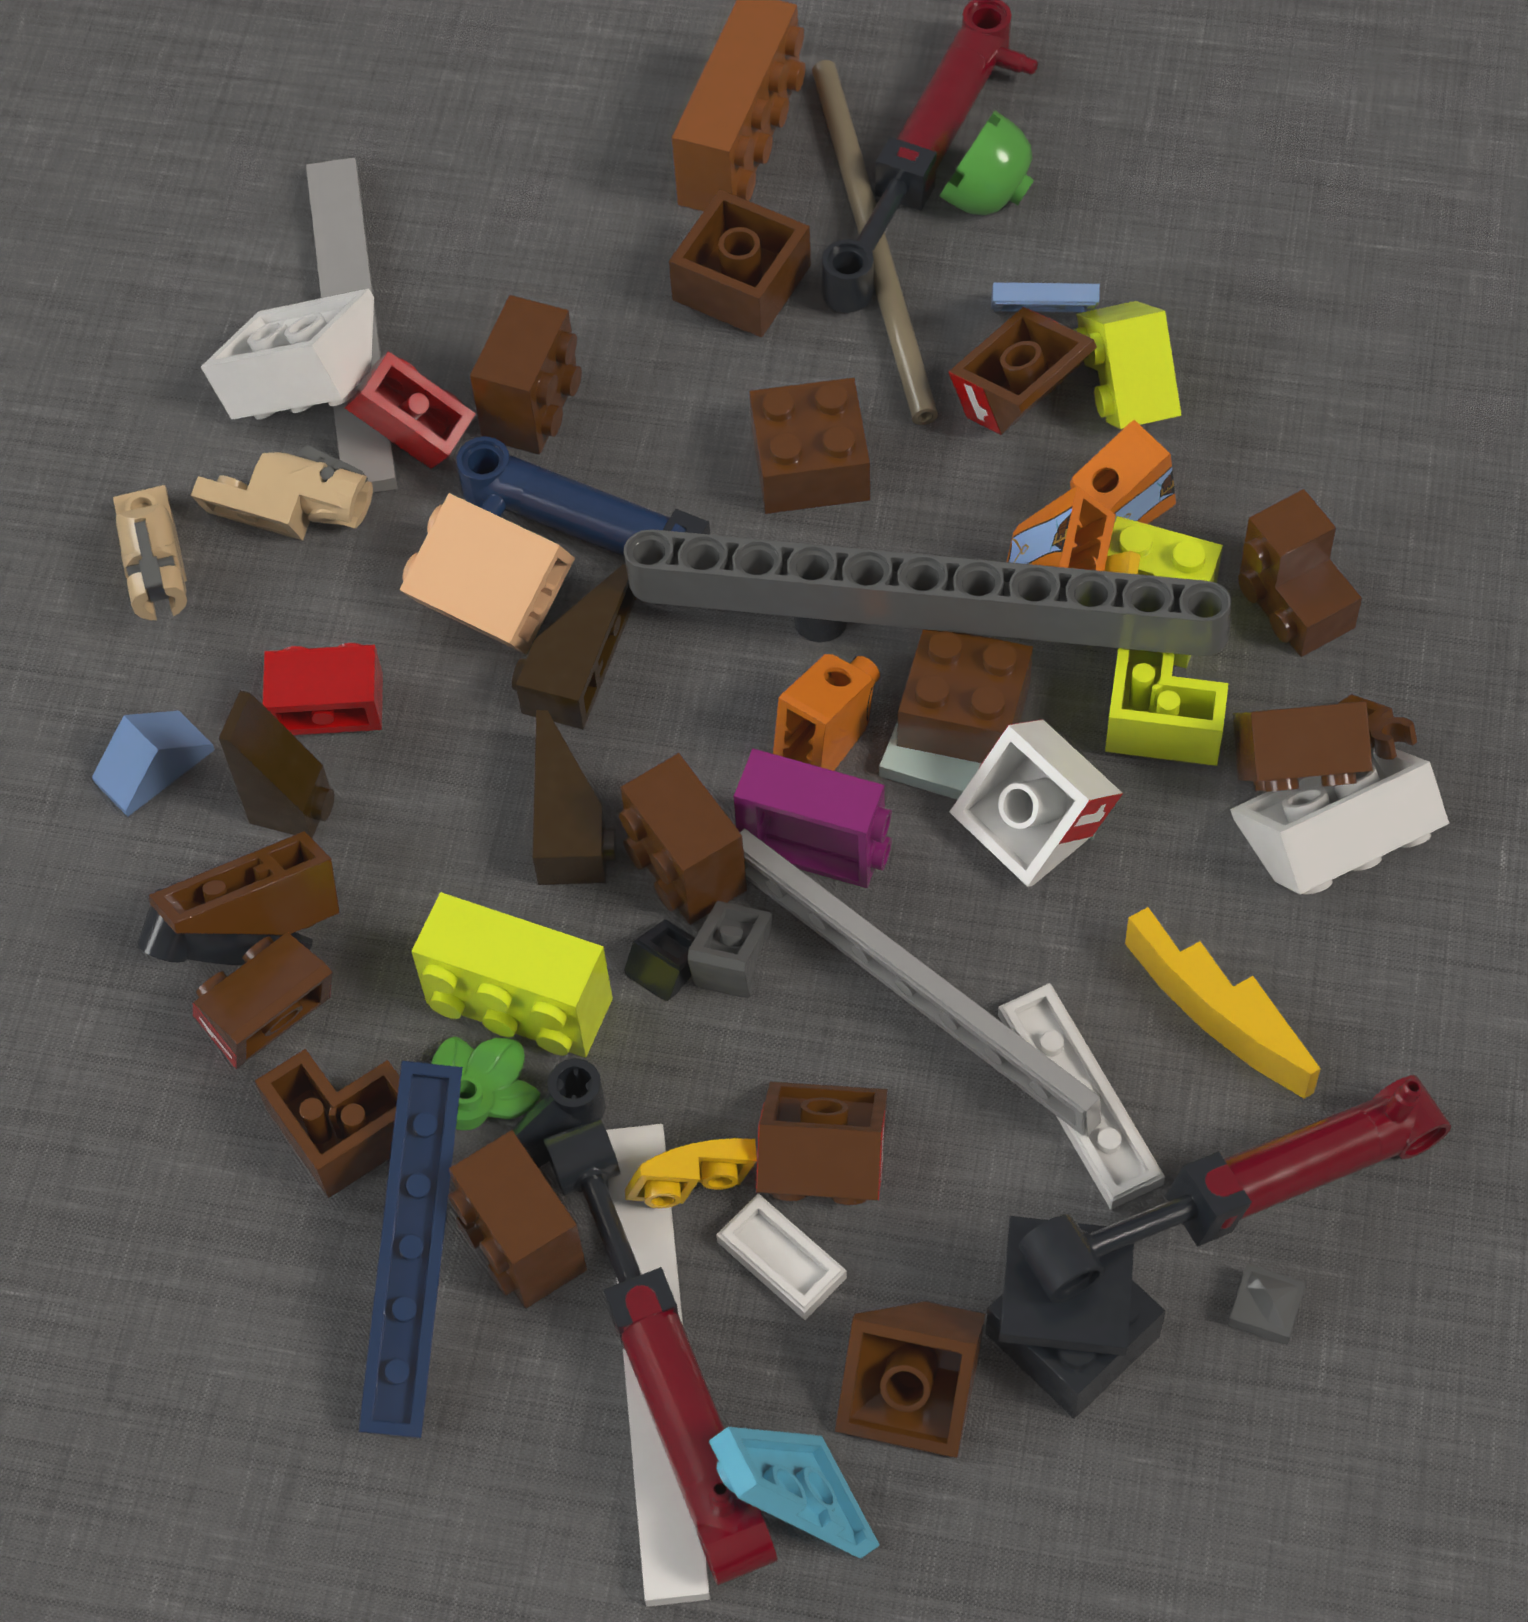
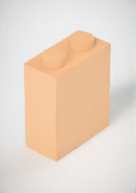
M448 493L443 505L436 507L429 518L427 525L428 535L419 552L413 554L405 565L402 576L404 582L400 591L428 608L527 654L575 557L559 544Z

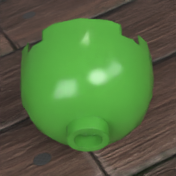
M994 111L939 196L956 208L975 215L985 216L996 213L1008 201L1018 206L1034 179L1026 175L1033 158L1031 145L1024 132L1012 121Z

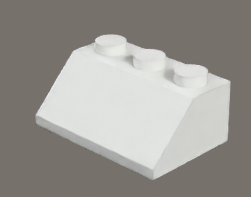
M368 288L258 311L201 366L230 418L238 419L254 416L259 420L269 417L277 411L291 409L293 413H299L316 404L328 402L329 406H337L351 399L357 393L356 386L371 371L374 296Z
M1371 748L1373 771L1356 772V784L1322 786L1321 776L1299 778V789L1266 792L1230 810L1234 821L1276 883L1300 895L1315 894L1329 888L1333 883L1332 879L1349 871H1361L1372 868L1381 862V856L1400 847L1407 848L1420 845L1431 837V832L1449 824L1431 763L1396 749V758L1386 760L1376 756L1374 748Z

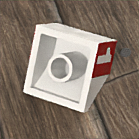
M1041 719L1010 724L1006 727L949 812L1029 887L1036 884L1090 837H1093L1123 793L1049 724Z

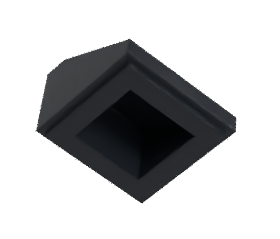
M664 919L633 941L624 973L627 977L661 999L669 1001L692 976L688 963V952L695 937L667 919Z

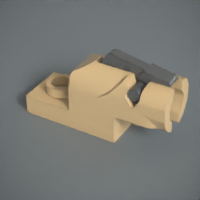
M306 445L294 455L281 452L263 453L256 464L249 485L220 475L217 481L198 476L191 497L207 513L303 541L310 521L357 528L367 514L372 499L373 486L372 482L368 481L367 476L361 470L312 446Z
M162 485L113 497L121 557L134 613L140 618L157 620L154 602L169 599L173 616L179 614L187 603L185 586L187 578L166 486Z

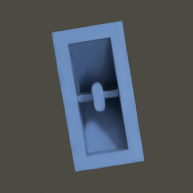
M179 710L124 715L92 779L117 807L129 817L215 749L213 744Z

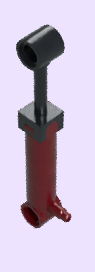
M972 0L964 7L962 26L897 139L890 137L876 160L875 196L881 197L857 240H839L829 245L822 257V295L830 308L845 313L857 312L871 302L874 279L873 252L900 204L922 211L935 188L936 171L994 67L998 66L1016 73L1023 72L1029 75L1036 73L1038 67L1036 59L1009 49L1012 14L1005 2L1001 0Z
M1410 1075L1391 1083L1376 1094L1372 1100L1223 1159L1218 1151L1184 1165L1166 1193L1165 1197L1168 1202L1090 1234L1080 1229L1071 1214L1056 1216L1030 1231L1021 1240L1018 1248L1052 1303H1062L1082 1294L1102 1278L1106 1269L1099 1259L1101 1256L1179 1224L1184 1225L1196 1246H1201L1232 1233L1241 1219L1396 1155H1399L1401 1159L1415 1157L1440 1142L1449 1133L1451 1125L1417 1075Z
M597 1118L544 1138L543 1143L562 1194L565 1196L576 1191L583 1192L619 1283L603 1289L608 1312L637 1378L717 1586L778 1562L771 1536L760 1509L739 1499L735 1493L726 1487L718 1474L717 1462L719 1460L709 1440L725 1428L680 1320L677 1304L663 1269L660 1267L644 1274L641 1273L606 1186L608 1179L621 1175L602 1120Z

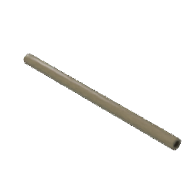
M823 60L813 66L812 74L860 235L877 204L836 65L833 61ZM884 232L873 252V285L912 420L917 425H925L936 420L938 412Z

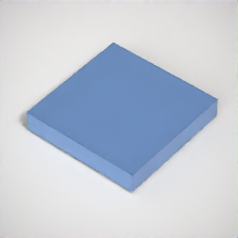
M993 282L991 309H994V311L1018 312L1024 306L1034 312L1091 311L1099 303L1100 284Z

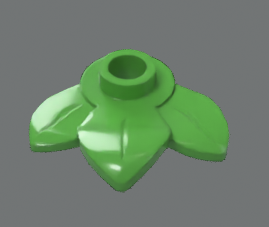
M453 1036L445 1040L438 1047L433 1056L432 1064L463 1067L456 1123L457 1130L475 1129L482 1125L487 1117L517 1118L527 1113L540 1099L541 1093L534 1086L525 1081L518 1080L525 1061L524 1049L519 1041L509 1038H493L482 1042L476 1049H473L464 1040Z

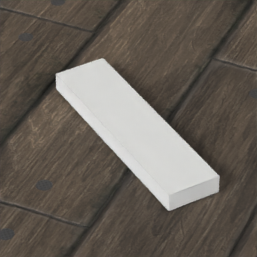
M1051 983L999 1006L998 1017L1003 1024L1100 1096L1101 1123L1088 1137L1082 1136L1059 1117L1057 1118L1110 1210L1164 1185L1165 1176Z

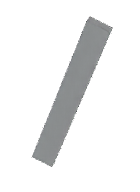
M356 158L306 164L321 298L368 288L373 295ZM375 303L371 367L381 358ZM349 400L340 405L333 406L339 459L361 470L367 476L368 481L372 482L373 493L398 489L392 441L346 410L345 406Z
M744 829L740 832L743 838L745 872L748 881L1082 1136L1088 1137L1101 1123L1099 1095L749 831Z

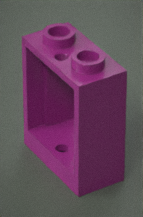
M752 748L733 796L737 830L742 832L746 829L800 870L868 888L874 869L884 870L892 846V838L887 837L892 810L885 808L884 785Z

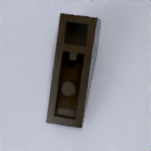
M622 564L534 640L527 659L520 658L518 660L512 677V689L517 691L521 714L536 717V710H548L554 722L584 730L637 598L630 589L625 564Z
M240 690L221 731L219 741L248 821L253 825L292 835L305 831L313 838L319 822H325L329 818L334 804V790L330 788L324 766L251 693Z
M536 710L532 858L538 885L606 883V862L616 861L617 858L615 827H605L602 805L548 710Z

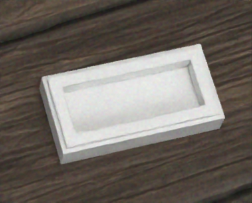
M759 1193L716 1234L717 1243L804 1320L847 1278L846 1270Z

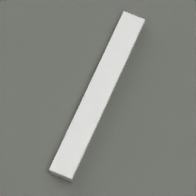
M663 1124L606 1130L621 1175L608 1179L610 1196L641 1273L644 1274L662 1267L676 1301L679 1317L683 1325L672 1207L652 1208L647 1206L645 1201L625 1200V1188L640 1164L666 1152ZM623 1349L646 1607L710 1600L706 1558L694 1523L627 1353Z

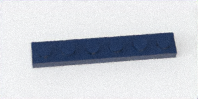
M411 1061L401 1062L358 1433L411 1438L422 1437L451 1177L449 1168L452 1167L463 1067Z

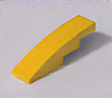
M1149 907L1128 917L1125 945L1157 985L1196 1024L1250 1067L1303 1099L1314 1094L1321 1068L1254 976L1232 986L1201 941L1180 952Z

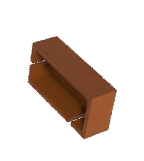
M736 0L672 136L678 205L704 211L719 189L747 201L751 199L756 183V170L760 163H767L772 150V135L775 128H782L784 126L789 111L790 95L792 91L798 92L801 89L805 76L806 65L805 62L800 61L799 57L804 41V28L798 26L797 4L780 0Z

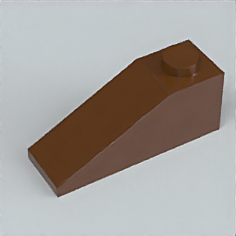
M305 831L149 894L151 906L175 933L284 935L286 932L292 934L301 929L310 928L316 923L340 913L332 859Z

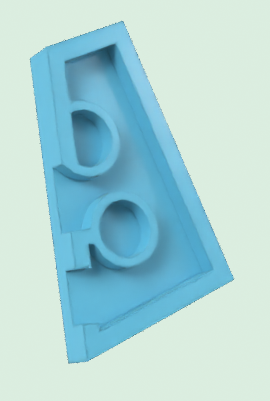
M727 1427L709 1440L719 1460L717 1462V1471L721 1480L739 1499L860 1559L880 1546L822 1436Z

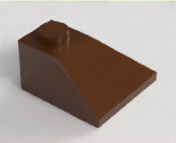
M927 1301L855 1313L852 1320L835 1432L957 1458L975 1379L986 1314Z

